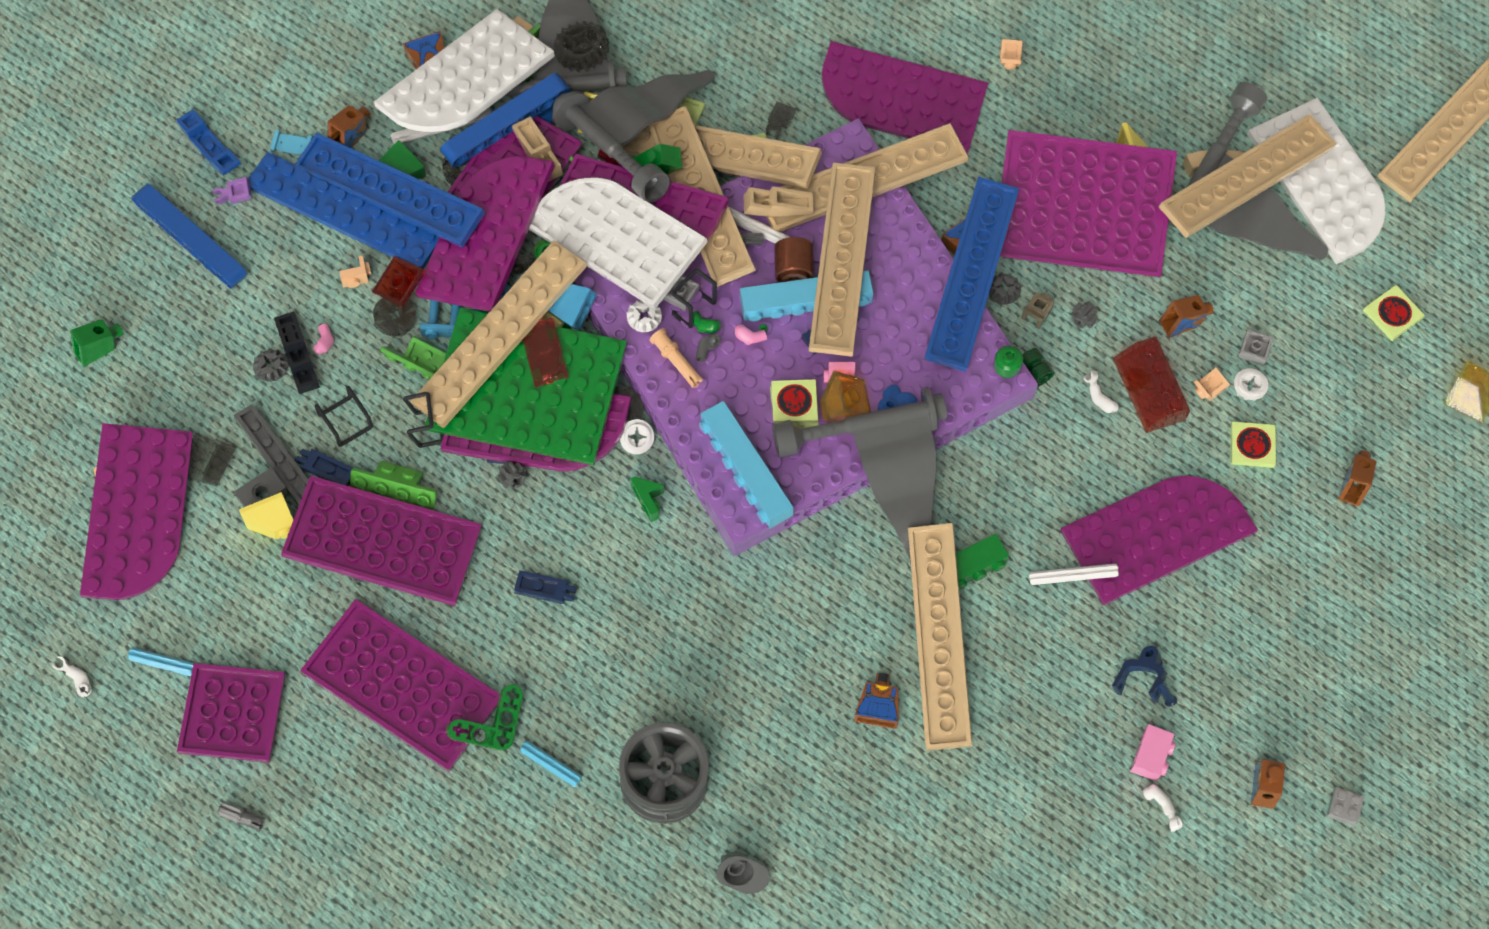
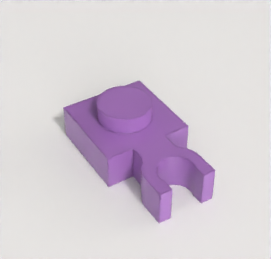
M247 177L226 182L227 188L213 189L215 195L222 194L219 198L214 199L217 205L223 204L227 200L235 204L252 199L249 179Z

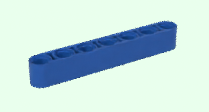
M553 73L445 142L441 146L440 151L452 167H458L513 132L512 125L528 117L533 119L552 107L555 100L561 94L569 93L571 89L558 73Z
M145 184L131 197L136 206L164 231L169 233L173 239L198 259L227 287L232 289L248 275L246 270L150 184Z

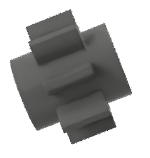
M1078 302L1072 309L1071 315L1073 317L1071 320L1077 327L1083 329L1087 325L1091 328L1096 323L1098 318L1096 315L1097 310L1092 304L1085 302L1081 305Z
M507 462L500 467V474L497 475L505 489L508 486L515 489L524 483L526 473L519 462L515 465L512 462Z

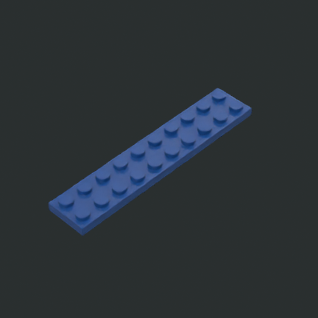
M317 132L295 163V165L304 168L305 172L326 181L332 186L343 189L346 193L358 197L372 206L374 205L389 214L462 248L485 214V211L476 205Z
M270 152L265 154L248 178L252 191L420 271H423L428 264L439 239L438 236L389 214L374 205L372 206L362 199L346 193L343 189H338L326 181L305 172L304 168Z
M978 176L924 360L966 372L1019 188Z

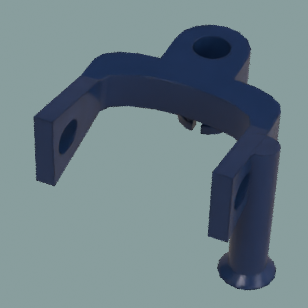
M1155 646L1145 647L1139 659L1125 661L1112 684L1115 692L1122 696L1126 679L1130 672L1147 671L1154 673L1158 676L1148 692L1152 700L1158 703L1162 694L1166 706L1171 707L1177 703V697L1172 695L1165 684L1167 672L1162 666L1161 654Z

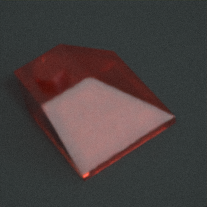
M394 256L372 290V293L404 307L426 271Z

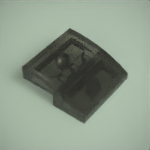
M195 433L192 440L188 478L212 486H218L237 448L219 439L214 441Z

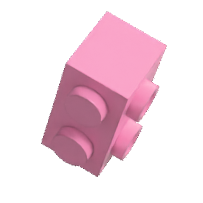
M1148 724L1144 730L1130 772L1157 781L1160 775L1165 776L1169 763L1165 762L1167 755H1172L1176 744L1172 741L1174 733Z

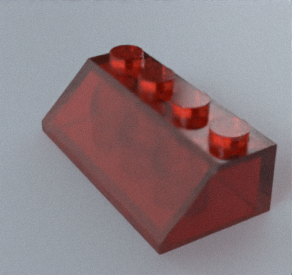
M1156 336L1136 342L1113 357L1114 364L1145 433L1186 421L1190 409Z

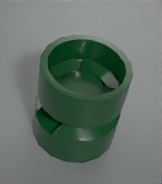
M1038 348L1030 349L1022 354L1023 363L1037 382V388L1054 376L1055 372L1048 362H1044L1045 358Z

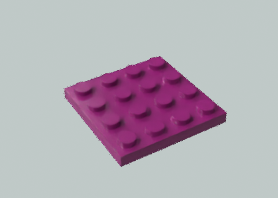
M193 663L177 746L178 754L270 763L286 677L285 672Z

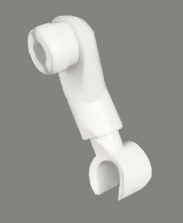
M1091 370V375H1085L1084 381L1090 383L1089 389L1092 402L1106 413L1117 412L1119 408L1118 403L1102 394L1100 385L1097 383L1098 372Z
M58 656L64 663L63 667L58 668L52 662L53 668L58 671H65L66 675L73 678L77 694L80 697L89 696L92 688L86 672L74 665L70 666L65 658Z
M1150 785L1143 790L1145 798L1147 800L1154 798L1162 806L1164 814L1169 818L1171 832L1180 829L1183 821L1179 816L1175 815L1176 811L1170 798L1157 785Z

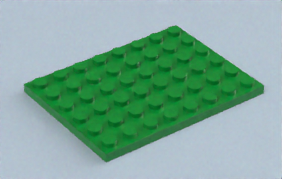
M459 308L444 363L488 313ZM537 323L445 428H442L433 421V428L426 431L595 466L628 343L625 340ZM427 417L425 426H426V425H429V418H428V417Z

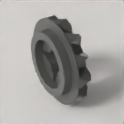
M1001 272L996 276L994 275L989 291L990 298L999 304L1015 302L1021 293V285L1018 282V278L1011 276V273L1003 274ZM1002 282H1004L1006 287H1009L1007 294L1000 288Z
M269 348L267 351H260L259 355L254 357L252 366L254 373L259 379L272 382L285 375L288 369V361L285 354H282L278 349L271 350ZM266 359L274 362L275 370L267 366Z

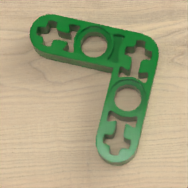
M511 684L501 689L493 727L456 719L451 721L446 727L448 737L455 741L499 751L509 749L513 743L523 697L521 688ZM513 689V694H516V698L511 699L510 706L514 705V709L503 707V704H509L510 700L506 693ZM504 711H508L512 715V720L509 724L501 721V714ZM460 724V729L469 730L468 734L459 733L456 736V732L452 731V729ZM498 727L510 728L509 731H504L503 738L507 739V741L500 746V742L496 741V738L502 735L503 730H498ZM478 728L483 729L485 732V739L481 742L474 738V732Z

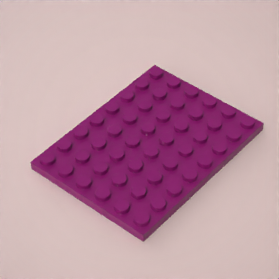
M1008 130L1001 183L1019 188L1000 257L1160 278L1169 218L1159 206L1161 202L1172 195L1177 151Z

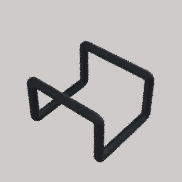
M697 268L671 292L674 298L689 308V323L679 316L675 310L672 311V315L680 322L682 320L689 328H693V306L676 293L696 273L712 284V299L699 290L702 293V297L713 305L717 301V283Z
M346 386L348 396L327 409L322 410L318 404H315L317 415L323 418L335 436L339 447L346 445L373 428L370 415L350 386ZM353 398L365 415L368 426L341 442L339 434L325 414Z
M429 392L403 397V401L415 415H420L424 413L420 410L417 411L409 400L426 396L429 425L407 430L408 436L419 448L442 444L444 434H440V440L420 443L413 435L415 432L429 430L434 426Z

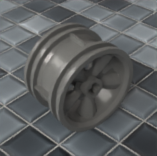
M655 723L638 730L626 742L619 761L621 791L629 808L639 817L658 824L675 823L693 814L705 798L708 787V756L702 742L690 730L673 723ZM664 746L678 748L674 755L664 753ZM646 750L652 756L648 764L634 762ZM693 760L699 771L698 780L681 774V765ZM661 767H666L667 774H662ZM648 777L654 784L647 796L644 797L633 787L631 782ZM675 784L684 797L675 801L665 802V787Z

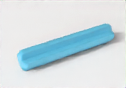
M134 647L129 651L128 658L130 661L188 676L192 674L193 663Z
M525 741L521 746L520 751L522 754L573 787H576L581 781L580 774L529 741Z

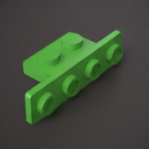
M417 336L412 337L405 354L390 346H384L380 349L385 354V358L394 362L398 360L404 363L403 367L408 370L420 371L423 373L422 376L428 380L443 365L446 351Z
M384 461L379 463L374 473L353 468L351 471L350 487L431 510L436 506L437 491L419 486L423 478V472Z

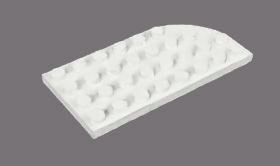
M496 9L375 100V107L398 125L411 130L439 132L458 128L472 121L555 57L554 51Z
M1316 98L1249 129L1247 135L1253 144L1257 146L1311 114L1337 143L1334 149L1279 182L1318 239L1328 248L1331 258L1338 264L1363 252L1377 238L1385 218V201L1383 193L1373 176L1319 99Z
M602 178L577 179L549 192L539 202L529 230L548 242L556 241L583 260L589 268L656 309L708 242L704 236L647 201H644L621 185Z

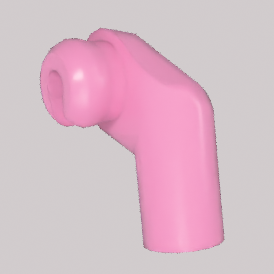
M322 324L318 327L321 338L314 345V351L318 355L326 353L334 344L328 324Z
M742 324L735 327V336L747 345L767 340L765 330L752 332Z

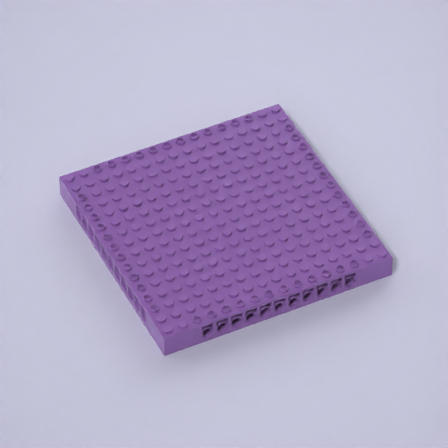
M859 118L805 144V146L820 148L822 152L814 174L832 168L833 163L843 164L880 150ZM740 176L720 186L723 195L729 199L728 207L744 214V194L749 187L770 190L773 186L781 187L786 184ZM905 186L872 197L863 271L869 270L873 298L872 303L858 308L859 321L856 325L853 357L826 353L813 354L809 352V348L801 339V336L812 328L814 311L805 312L798 316L792 314L783 315L777 319L771 317L762 318L755 322L743 320L739 298L740 288L779 283L775 279V243L765 238L762 245H745L755 268L754 272L718 286L715 305L704 299L700 291H698L691 302L693 312L698 311L703 319H713L720 322L721 328L715 333H700L694 324L693 328H689L682 320L680 322L672 315V311L675 310L679 316L689 323V308L685 312L664 300L658 305L662 314L659 326L650 332L636 331L627 321V312L630 305L632 306L637 300L641 301L640 299L588 266L572 283L589 288L597 293L587 316L598 334L627 341L628 345L621 372L733 556L748 550L870 485L860 460L853 434L844 433L806 441L797 455L784 458L778 457L772 433L771 381L816 379L818 425L841 421L849 416L878 411V403L883 399V391L890 385H898L901 393L908 392L917 397V402H921V388L929 387L932 395L942 393L947 410V419L937 421V430L932 431L935 450L1034 398L1038 384L1024 363L1020 372L1014 377L1004 378L996 373L993 363L997 351L1004 346L1012 345L986 306L966 372L924 360L954 259ZM745 214L771 227L766 216ZM826 215L781 232L790 237H800L811 241L813 244V278L818 277ZM736 225L737 228H738V230H739V232H740V231H743V233H752V232H750V231H748V230H746V229H744V228H742V227ZM699 252L682 274V276L687 277L697 268L711 278L701 252ZM696 273L690 280L699 284V290L712 299V284ZM646 311L645 313L639 312L640 320L644 317L650 318L648 316V311ZM742 324L752 332L760 331L759 326L761 324H766L768 327L766 331L767 340L747 345L735 336V327ZM664 328L667 331L668 337L678 344L680 353L700 377L703 378L701 383L698 381L699 385L692 388L668 358L662 357L659 348L650 342V338L655 332ZM710 334L720 335L721 343L716 348L708 351L706 361H697L695 358L699 341ZM829 362H855L854 379L847 381L833 379L832 390H828V383H824L823 372L828 370ZM722 401L725 402L794 507L792 517L772 528H769L766 523L763 524L757 515V508L755 505L751 506L749 504L744 488L738 487L733 477L734 473L731 469L728 470L722 461L723 456L719 451L716 452L710 442L712 439L708 433L704 434L699 426L701 413Z

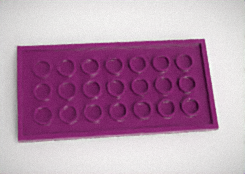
M310 475L283 546L281 557L455 606L482 524Z
M356 599L300 670L303 675L448 772H450L470 744L450 739L446 733L447 725L456 719L484 725L497 708L500 695ZM460 724L452 729V731L456 732V736L459 733L468 734L469 730L460 729ZM481 728L475 730L474 738L481 730Z

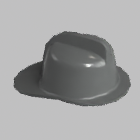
M738 851L722 855L721 863L716 871V877L721 884L745 894L763 891L768 886L770 880L769 872L764 865Z

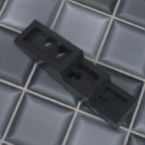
M295 311L274 317L298 393L302 394L320 388Z

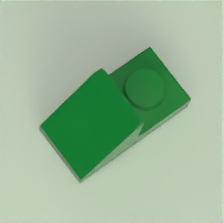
M638 477L630 478L631 488L650 522L659 519V511L661 509L655 497L664 493V485Z

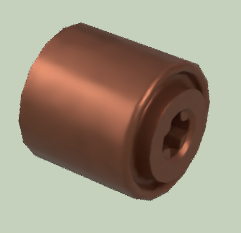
M789 237L777 241L774 245L775 279L780 283L813 278V244L811 241L800 237Z

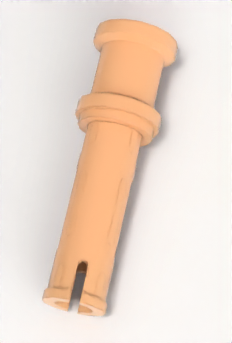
M664 328L655 332L650 338V342L659 348L662 357L668 358L692 388L699 385L698 381L701 383L703 378L700 377L680 353L678 344L668 337L667 331Z

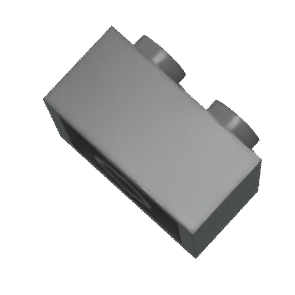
M681 275L663 300L686 312L688 307L671 294L686 278ZM689 280L676 294L691 304L699 291V284Z
M1248 329L1238 358L1264 366L1273 337Z
M1336 787L1333 790L1326 817L1355 826L1358 823L1364 796Z

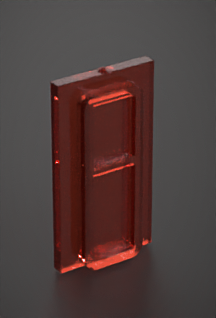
M553 317L540 319L523 338L535 388L569 378Z

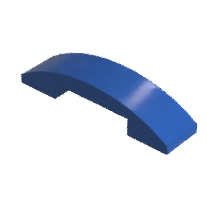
M194 109L176 120L182 131L199 152L222 175L227 174L241 164L237 157L229 149H226L207 128L203 119Z

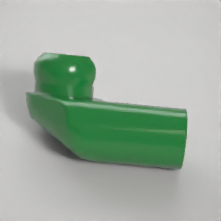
M698 311L693 312V324L700 333H715L720 330L721 324L718 320L703 319Z

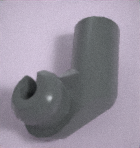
M710 334L699 341L695 358L697 361H706L708 351L716 348L721 343L720 335Z

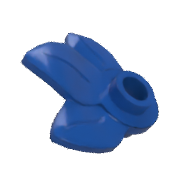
M890 385L883 391V399L878 403V410L916 403L918 399L911 393H901L898 385Z

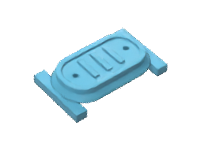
M275 130L270 151H275L276 148L281 152L302 154L312 140V135H308L306 139L305 137L289 134L279 135L280 130Z

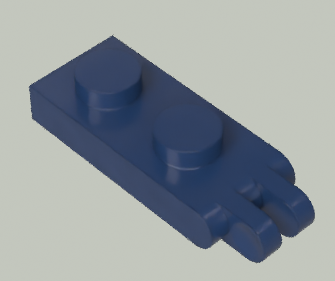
M301 449L300 455L306 457V459L299 456L295 459L297 463L302 465L300 467L302 470L318 478L346 486L350 484L353 467L315 449H311L310 452Z
M519 570L514 594L564 604L565 600L574 602L575 596L567 594V592L576 593L577 587L569 585L570 582L567 580Z

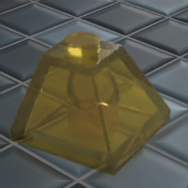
M1467 360L1455 379L1443 405L1483 424L1489 412V372Z
M833 372L820 401L824 422L841 421L849 416L871 412L865 380L841 372Z

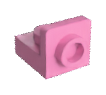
M855 362L828 363V370L823 372V381L828 383V390L833 388V379L839 381L854 379Z

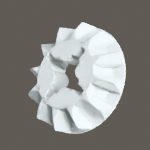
M637 300L632 306L630 305L627 312L629 325L639 332H650L656 329L662 319L661 310L658 306L654 309L643 301ZM646 311H648V316L650 318L644 317L640 320L639 312L645 313Z
M1247 368L1237 373L1234 378L1233 388L1237 391V396L1240 395L1244 400L1249 399L1254 402L1257 399H1262L1266 394L1268 381L1262 372ZM1253 379L1254 387L1248 391L1247 384Z
M634 419L627 421L624 433L620 439L621 446L629 453L642 454L652 446L654 432L652 427L643 420ZM636 427L638 434L645 436V438L638 439L637 443H635L634 439L628 437L635 434Z

